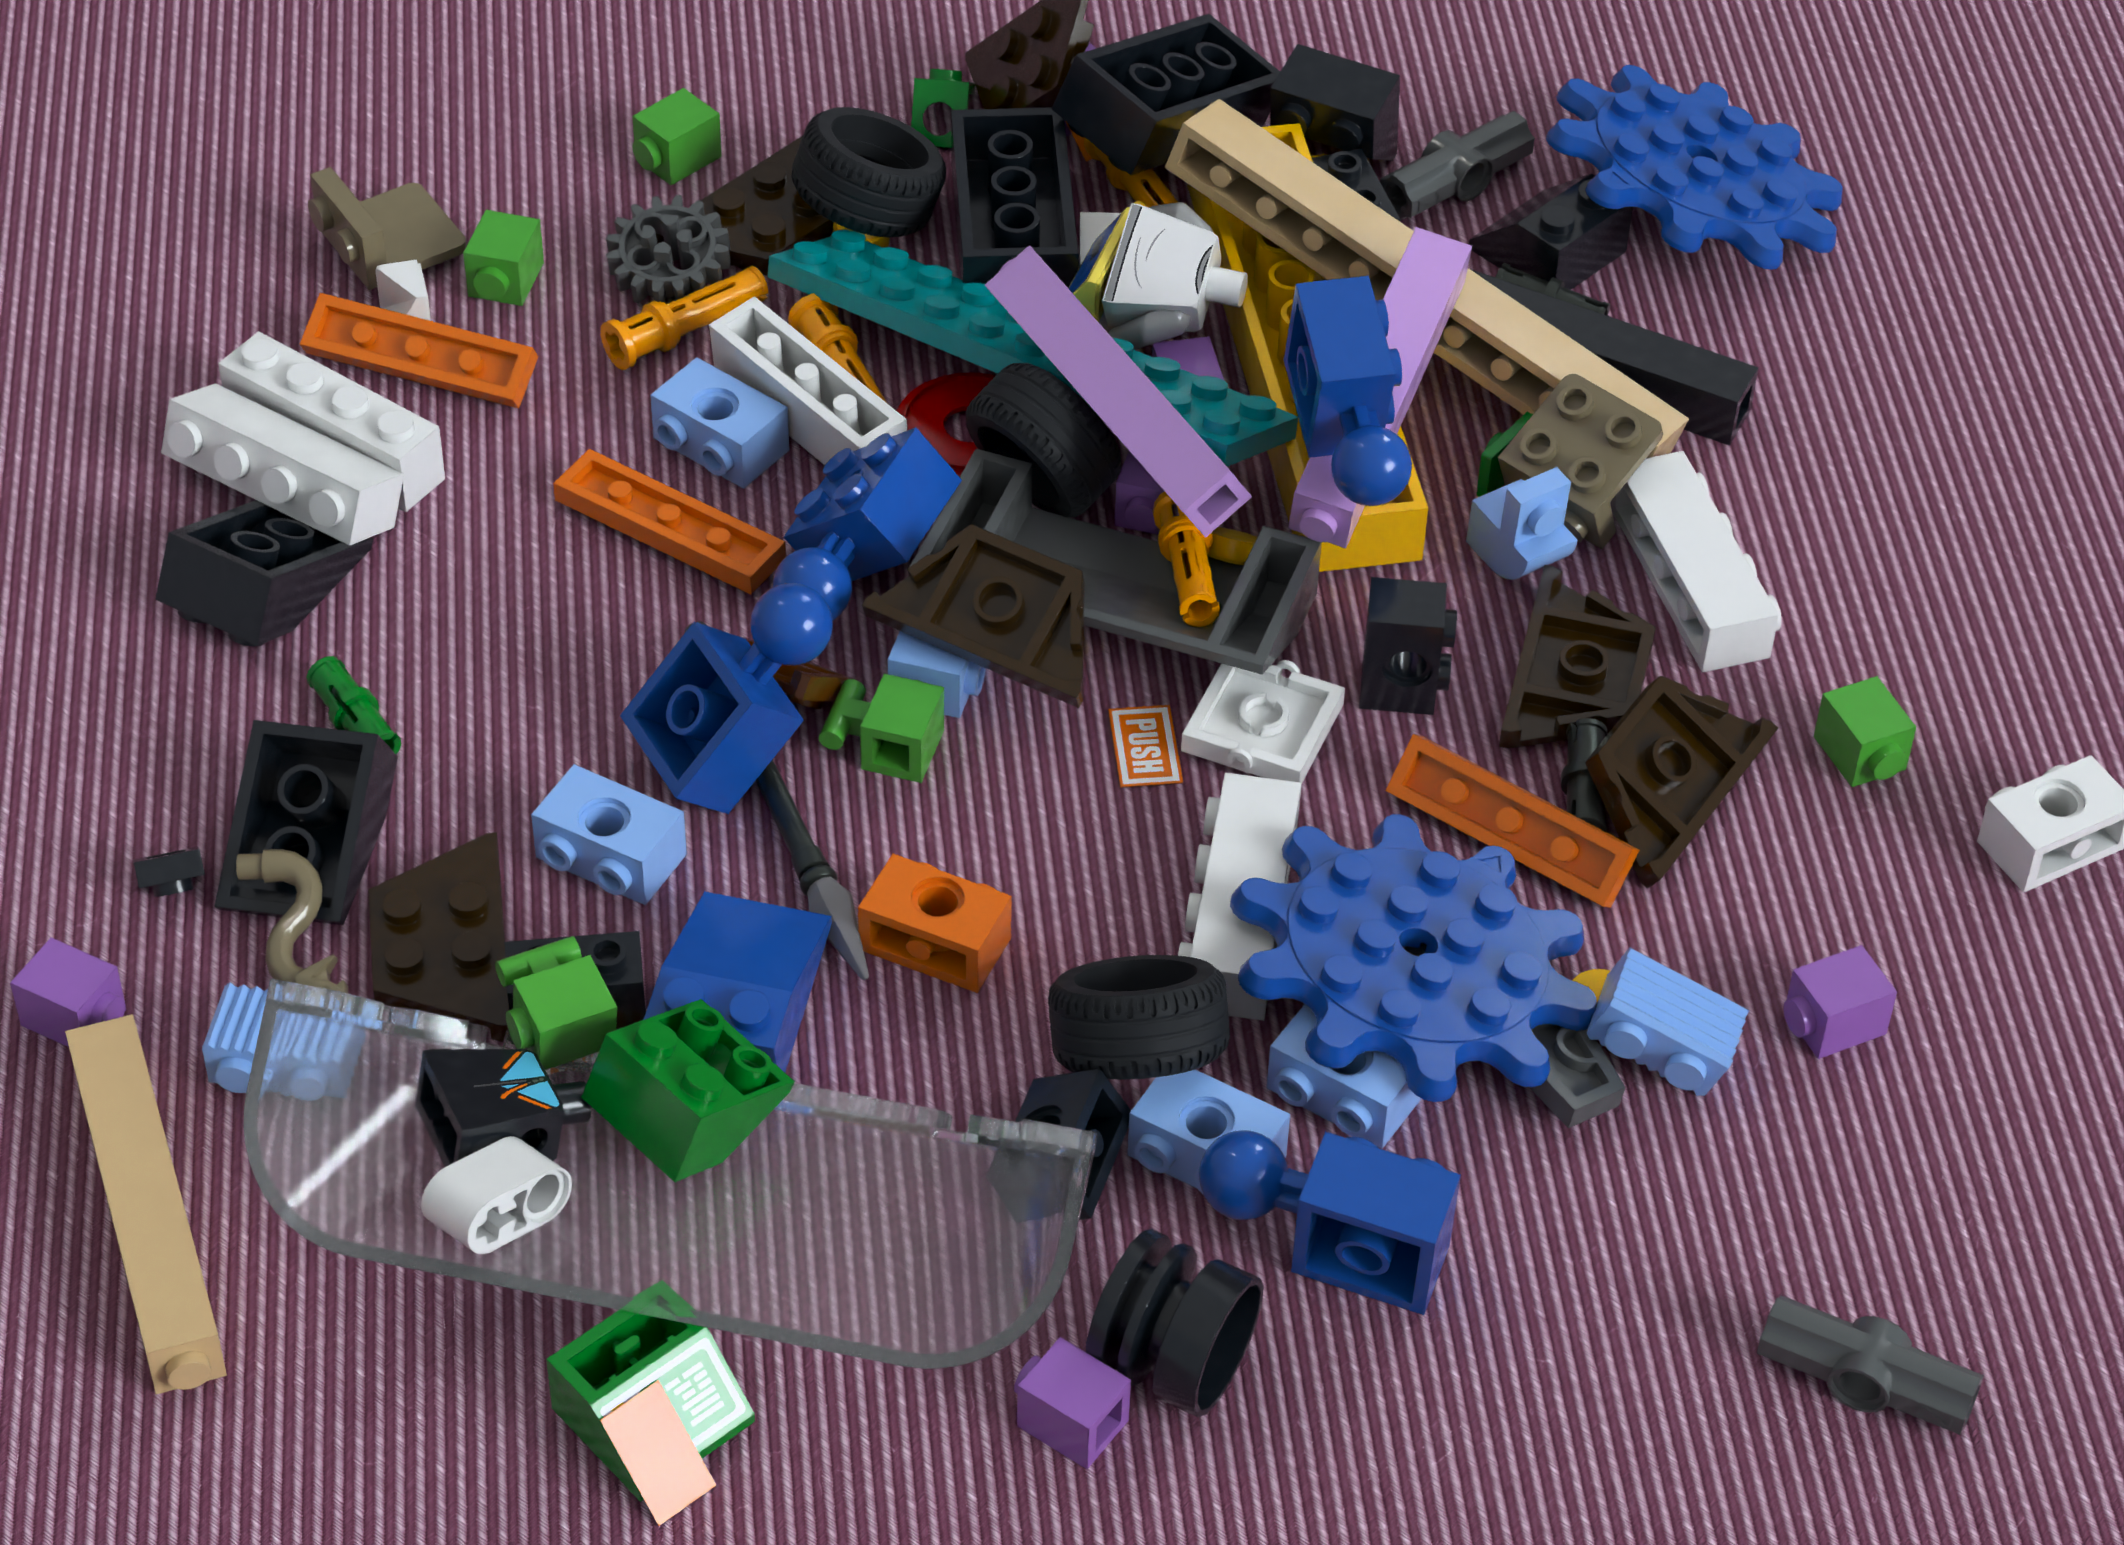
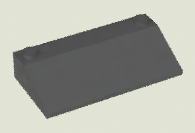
M975 449L960 476L962 479L961 483L938 515L910 565L911 567L926 555L938 553L945 547L949 539L973 524L1081 570L1085 581V626L1263 675L1298 635L1316 597L1322 542L1263 526L1244 565L1228 563L1208 556L1220 612L1219 616L1211 624L1203 627H1193L1183 621L1182 617L1184 615H1180V603L1173 576L1172 562L1162 555L1158 541L1032 508L1033 464Z

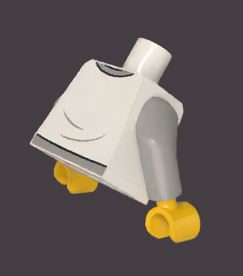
M1142 201L1131 203L1103 295L1102 304L1107 326L1113 327L1108 334L1112 338L1123 339L1132 343L1134 350L1182 335L1185 331L1196 332L1201 330L1210 302L1239 308L1243 304L1248 274L1220 268L1222 257L1218 236L1213 233L1212 228L1186 203L1176 202L1155 205L1149 208Z

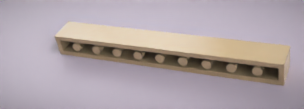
M1220 99L1183 122L1165 165L1167 170L1327 280L1369 276L1375 300L1384 298L1414 232ZM1469 268L1467 269L1463 288L1434 350L1436 355L1523 415L1527 411L1534 414L1565 376L1578 374L1661 423L1663 437L1647 458L1672 452L1689 420L1688 417Z

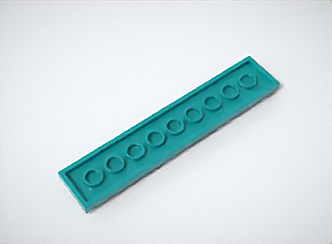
M837 230L832 233L831 237L815 242H798L794 244L792 249L769 256L768 278L806 294L814 293L825 302L997 374L1012 363L1033 364L1060 379L1084 400L983 283H963L961 279L952 276L953 272L946 267L924 265L910 259L909 254L902 249L880 247L865 241L866 237L864 234L852 230ZM1113 338L1227 467L1295 439L1298 416L1276 408V403L1273 400L1263 396L1244 395L1228 388V383L1220 378L1195 375L1180 369V363L1173 359L1148 356L1134 350L1132 343L1123 339Z

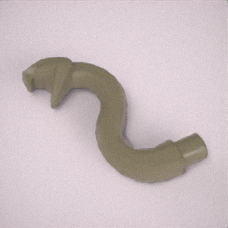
M264 849L263 853L238 854L236 872L239 880L263 879L265 883L285 882L295 886L297 891L295 903L272 928L266 942L265 960L269 974L278 985L292 993L297 991L303 996L311 993L316 998L324 995L329 999L337 996L342 1001H345L348 994L347 983L344 980L338 984L330 981V974L338 962L334 954L305 969L297 966L292 958L293 944L316 918L322 903L323 886L317 870L309 860L293 851Z

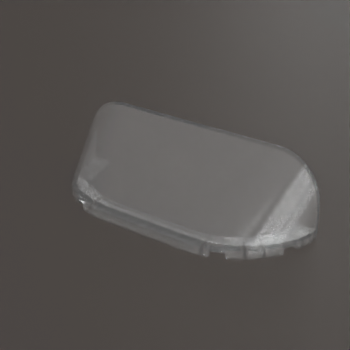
M270 978L245 1098V1146L255 1179L275 1212L301 1236L332 1252L920 1369H941L972 1363L995 1354L1013 1343L1033 1326L1051 1304L1068 1269L1098 1137L1096 1132L1028 1119L1014 1122L1005 1119L970 1115L966 1133L950 1130L952 1115L943 1110L794 1083L791 1092L723 1163L677 1182L672 1181L592 1108L591 1117L588 1122L562 1125L558 1154L553 1162L569 1172L572 1179V1189L569 1199L561 1212L547 1223L487 1254H477L426 1219L422 1213L421 1201L424 1190L436 1173L445 1168L415 1107L422 1051L429 1049H517L512 1041L509 1030L505 1032L503 1046L485 1043L488 1033L487 1027L468 1023L469 1021L415 1009L387 1006L380 1001L340 991ZM599 1052L545 1071L552 1084L584 1081L587 1084Z

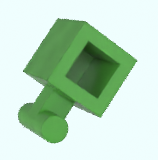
M884 673L870 703L863 701L866 688L861 682L854 679L845 680L819 734V742L828 749L837 750L842 747L847 734L859 736L861 740L862 770L922 783L944 732V687Z
M574 936L495 962L496 972L502 986L506 987L513 984V1009L506 1011V1022L512 1041L517 1049L527 1048L536 1053L545 1070L599 1052L606 1033L616 1030L617 1005L591 955L581 956L579 945Z

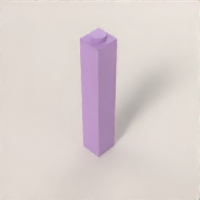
M1418 227L1413 232L1383 298L1387 307L1389 321L1388 335L1386 336L1389 349L1396 348L1398 350L1402 364L1401 385L1394 386L1392 391L1395 408L1394 422L1386 424L1385 427L1396 434L1400 429L1463 288L1472 250L1471 245ZM1332 455L1312 457L1309 459L1295 489L1288 528L1303 533L1311 540L1328 542L1346 549L1365 506L1350 501L1338 490L1331 472Z
M1030 245L1017 257L1006 262L999 273L985 284L987 289L1205 538L1252 498L1251 494Z

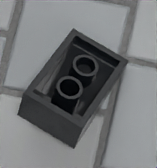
M255 500L169 532L155 600L177 609L178 615L185 620L195 623H208L229 633V638L238 644L252 647L262 646L268 641L292 632L371 550L374 538L370 537L349 546Z
M253 720L215 908L224 911L281 918L295 903L297 894L295 886L285 882L265 883L263 879L239 880L236 872V859L238 854L263 853L264 849H283L296 852L309 860L319 874L323 886L322 903L313 922L344 925L386 818L398 756L378 734Z

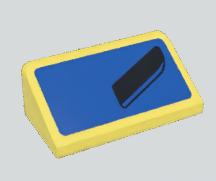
M1127 207L1095 239L1068 288L1098 322L1104 313L1102 299L1130 207Z

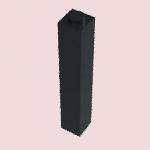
M1472 270L1688 417L1689 420L1684 430L1730 446L1750 413L1759 367Z

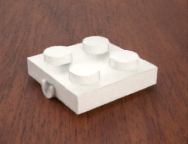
M1281 660L1276 666L1271 664L1263 675L1221 663L1182 733L1181 751L1263 778L1302 783L1344 704L1345 687L1301 674L1298 666L1289 660ZM1282 669H1288L1291 672L1289 678L1281 675Z

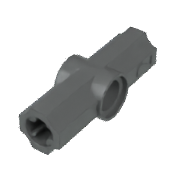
M1515 111L1501 115L1461 137L1451 130L1442 131L1427 144L1421 158L1382 177L1380 183L1400 217V221L1407 217L1411 218L1453 195L1462 201L1475 199L1487 188L1494 173L1533 153L1535 138L1528 128L1527 120Z
M1782 1295L1776 1298L1757 1349V1354L1827 1381L1832 1395L1842 1404L1854 1410L1878 1412L1889 1406L1959 1435L1965 1429L1984 1377L1982 1374L1912 1347V1342L1907 1333L1887 1319L1876 1316H1863L1856 1319L1854 1323H1850Z

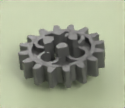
M676 195L671 205H663L660 198L654 196L651 201L652 208L644 210L637 204H633L630 206L632 219L628 220L617 217L614 221L616 234H608L606 237L608 248L606 256L610 275H615L617 289L620 292L631 288L633 301L636 303H640L647 296L654 297V300L657 302L665 303L667 298H674L676 301L704 288L706 283L713 284L723 280L721 270L729 269L731 265L729 234L727 228H721L720 215L717 212L705 215L704 203L700 200L693 203L689 208L684 207L682 195ZM656 234L663 236L664 242L657 244ZM680 259L681 270L674 267L673 261Z

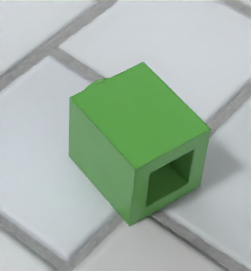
M685 88L676 91L632 116L634 133L632 148L635 159L645 170L652 171L669 185L677 183L722 157L720 113Z
M485 210L463 252L468 297L523 306L544 264L540 219Z
M1878 676L1823 693L1813 737L1850 786L1855 787L1876 779H1888L1898 772L1906 770L1916 725Z

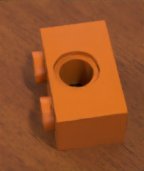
M892 853L858 906V932L860 933L863 951L978 993L1011 940L1012 896L997 891L987 884L975 883L938 870L928 863L916 862Z

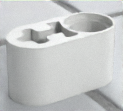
M509 1136L446 1166L436 1173L424 1190L421 1209L426 1219L477 1254H487L555 1218L569 1199L572 1179L569 1172L518 1137Z

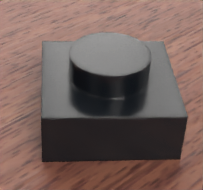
M198 846L133 860L138 887L152 886L154 897L192 890L194 888L191 877L205 875Z

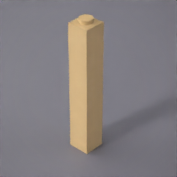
M131 1014L67 1030L65 1033L155 1393L157 1395L176 1389H192L204 1384L206 1381L227 1376L215 1320L134 1016Z

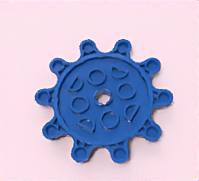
M1625 65L1613 76L1611 87L1616 93L1598 88L1582 79H1570L1559 89L1556 96L1557 102L1582 121L1560 119L1547 132L1546 141L1554 150L1568 156L1586 160L1598 169L1599 173L1588 182L1585 189L1587 196L1598 205L1610 209L1633 206L1647 211L1661 222L1662 239L1669 246L1686 253L1697 252L1701 248L1703 240L1707 238L1724 240L1734 245L1750 263L1763 269L1773 270L1781 266L1784 244L1780 238L1790 239L1819 253L1833 251L1837 236L1836 226L1812 208L1826 211L1837 210L1842 203V185L1832 176L1809 170L1794 160L1800 152L1801 135L1792 126L1783 123L1770 125L1753 123L1754 119L1750 113L1742 108L1729 106L1727 91L1715 83L1703 82L1688 95L1679 93L1667 85L1658 84L1648 72L1634 65Z
M1392 814L1387 816L1374 829L1372 836L1373 848L1363 850L1343 847L1318 828L1312 826L1298 827L1285 839L1282 855L1286 862L1296 871L1300 881L1284 884L1262 878H1249L1242 882L1231 895L1230 907L1232 912L1239 919L1268 931L1277 943V947L1274 949L1254 953L1240 967L1237 978L1242 989L1252 997L1262 1000L1292 998L1306 1004L1316 1015L1317 1025L1309 1032L1306 1038L1305 1050L1309 1057L1317 1064L1328 1068H1341L1350 1064L1357 1055L1363 1052L1379 1051L1388 1054L1401 1063L1409 1089L1423 1100L1443 1102L1450 1099L1457 1088L1456 1068L1460 1064L1469 1061L1488 1063L1497 1068L1511 1082L1523 1087L1542 1085L1547 1080L1550 1072L1549 1055L1544 1045L1533 1034L1532 1029L1538 1025L1552 1024L1575 1031L1587 1030L1597 1007L1596 996L1589 987L1560 975L1550 964L1551 960L1574 955L1582 948L1584 931L1580 918L1571 911L1564 909L1534 910L1520 904L1515 894L1510 890L1516 879L1514 857L1506 849L1493 845L1486 846L1475 856L1466 860H1457L1452 855L1441 851L1432 852L1424 845L1417 824L1405 815ZM1422 943L1427 945L1425 953L1419 956H1415L1403 948L1405 946L1419 948Z

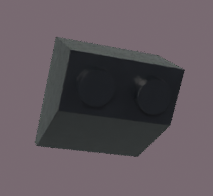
M1297 44L1271 86L1270 126L1300 123L1306 139L1326 144L1342 151L1362 149L1367 158L1393 161L1397 154L1400 75Z
M1591 173L1541 191L1469 239L1468 245L1472 246L1473 252L1499 269L1503 263H1506L1512 268L1548 282L1552 277L1564 281V288L1571 290L1626 252L1633 206L1610 209L1592 201L1585 191L1588 182L1595 176Z

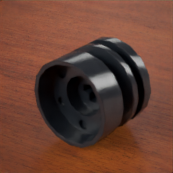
M1154 1229L1144 1230L1130 1243L1116 1264L1102 1291L1091 1321L1086 1341V1353L1131 1379V1386L1141 1383L1154 1369L1152 1391L1156 1398L1196 1417L1206 1415L1220 1400L1246 1353L1261 1310L1264 1285L1260 1277L1220 1259L1210 1261L1195 1277L1197 1254L1193 1247L1182 1243L1172 1248L1167 1235Z

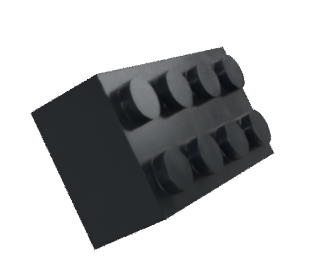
M1205 14L1077 54L1053 104L1052 110L1069 124L1070 129L1075 134L1088 139L1106 154L1113 166L1130 175H1134L1166 164L1183 122L1218 99L1260 127H1263L1270 114L1271 86L1280 71L1213 16Z
M1052 107L951 110V167L960 279L963 283L986 284L999 273L1006 262L1017 257L1030 245L1069 288L1078 271V244L1064 119L1055 113Z

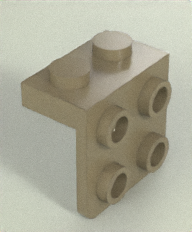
M331 167L310 174L313 199L308 200V209L311 219L316 228L324 234L337 250L342 260L350 266L368 290L377 287L375 269L379 265L417 259V263L421 264L423 270L463 254L467 246L463 233L419 183H408L359 201Z
M1569 374L1560 381L1498 456L1504 484L1506 486L1520 479L1525 481L1558 467L1571 481L1564 520L1565 527L1578 540L1577 542L1585 539L1603 549L1616 533L1610 502L1661 441L1663 430L1661 423L1655 418L1582 376Z

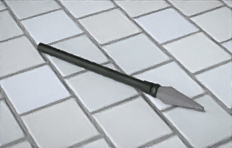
M697 621V622H698V623H701V624H704V625H707V624H706V623H704V622H701V621ZM692 623L686 627L685 632L692 625ZM772 760L756 779V783L792 855L791 861L800 881V888L803 894L808 897L809 912L832 916V925L827 939L862 980H866L869 978L860 933L858 932L852 894L837 882L836 872L830 867L820 848L814 844Z

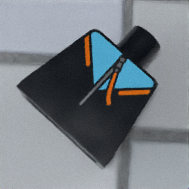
M429 1049L422 1051L415 1107L445 1167L509 1136L518 1137L554 1161L558 1154L562 1125L586 1123L590 1120L592 1107L581 1098L586 1086L584 1081L552 1084L537 1054L530 1050Z

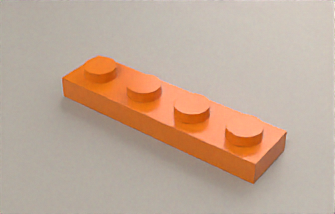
M321 292L300 341V346L307 354L518 409L539 357L534 348Z
M588 449L553 483L555 501L750 595L777 569L786 557L785 541L591 449Z
M1417 734L1412 735L1385 790L1488 846L1493 845L1506 849L1512 854L1514 860L1603 907H1612L1640 851Z

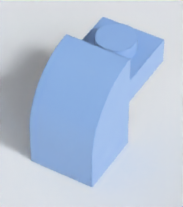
M1555 467L1525 481L1523 479L1517 480L1473 499L1466 542L1492 571L1509 580L1518 579L1543 568L1544 565H1550L1568 557L1575 550L1578 541L1564 525L1571 481L1558 467Z

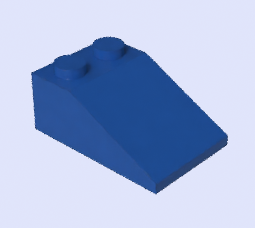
M704 891L661 966L643 1020L702 999L710 1007L719 1011L732 1027L756 1048L764 1051L774 1064L786 1072L830 932L832 916Z

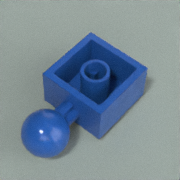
M1369 276L1296 283L1284 364L1308 457L1332 455L1331 472L1334 483L1338 490L1350 501L1363 506H1378L1388 503L1399 496L1408 484L1411 476L1412 461L1405 442L1396 433L1385 428L1386 424L1394 422L1395 417L1392 395L1393 387L1400 386L1402 382V364L1399 352L1396 348L1389 349L1386 340L1389 329L1386 304L1383 299L1375 300Z
M916 427L892 437L889 433L882 434L866 447L855 451L845 448L826 463L823 468L825 478L817 489L806 495L794 510L798 517L783 538L795 551L785 557L777 567L772 587L785 583H798L814 589L827 602L834 621L843 613L850 601L852 581L908 562L962 481Z
M798 583L780 584L766 591L758 599L750 620L751 634L754 640L752 646L745 638L694 621L620 714L621 719L676 799L729 814L804 721L773 675L782 664L800 665L815 659L824 651L830 641L833 630L831 610L825 599L817 591L806 585Z
M1249 1130L1229 1132L1216 1139L1208 1147L1200 1163L1199 1182L1205 1199L1217 1212L1236 1220L1256 1219L1266 1215L1275 1207L1297 1214L1291 1272L1425 1315L1450 1247L1461 1174L1448 1171L1442 1165L1430 1159H1411L1379 1149L1372 1142L1360 1137L1352 1136L1345 1138L1326 1131L1309 1174L1288 1168L1280 1148L1270 1138L1258 1132Z

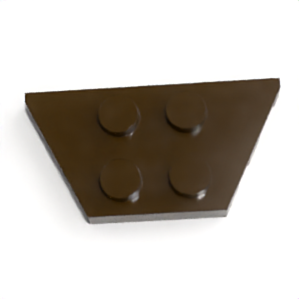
M1041 0L965 53V61L984 109L1053 107L1075 56L1085 52L1089 45L1094 24L1083 20L1089 0Z
M803 136L700 200L704 203L705 215L717 212L720 215L721 228H727L731 266L739 267L742 270L754 266L763 275L768 276L770 255L792 249L794 244L798 242H815L832 235L834 222L813 210L801 198L792 182V165ZM656 234L657 244L664 242V237Z
M971 524L949 539L941 551L932 555H926L907 569L909 574L907 578L881 596L876 591L866 597L862 604L865 616L1074 707L1079 708L1083 702L1085 581L1083 572L1077 568Z
M1544 565L1501 728L1499 747L1510 749L1567 740L1566 730L1568 725L1572 723L1577 727L1576 720L1583 718L1596 719L1602 722L1607 727L1608 734L1642 693L1656 627L1633 613L1621 611L1614 605L1613 601L1594 590L1588 593L1586 597L1561 583L1563 573L1561 570L1554 566Z
M1659 676L1646 686L1585 762L1620 840L1640 850L1632 866L1640 883L1647 889L1662 879L1778 729L1772 721L1765 718H1760L1755 723H1751L1729 714L1728 703L1709 695H1696L1687 686L1663 676Z
M497 832L486 833L368 889L372 979L376 1007L403 1015L418 1014L425 1017L429 1022L449 1028H454L457 1021L461 1020L489 1028L492 1040L512 1042L506 1022V1011H509L507 986H502L495 968V962L505 958L506 942Z

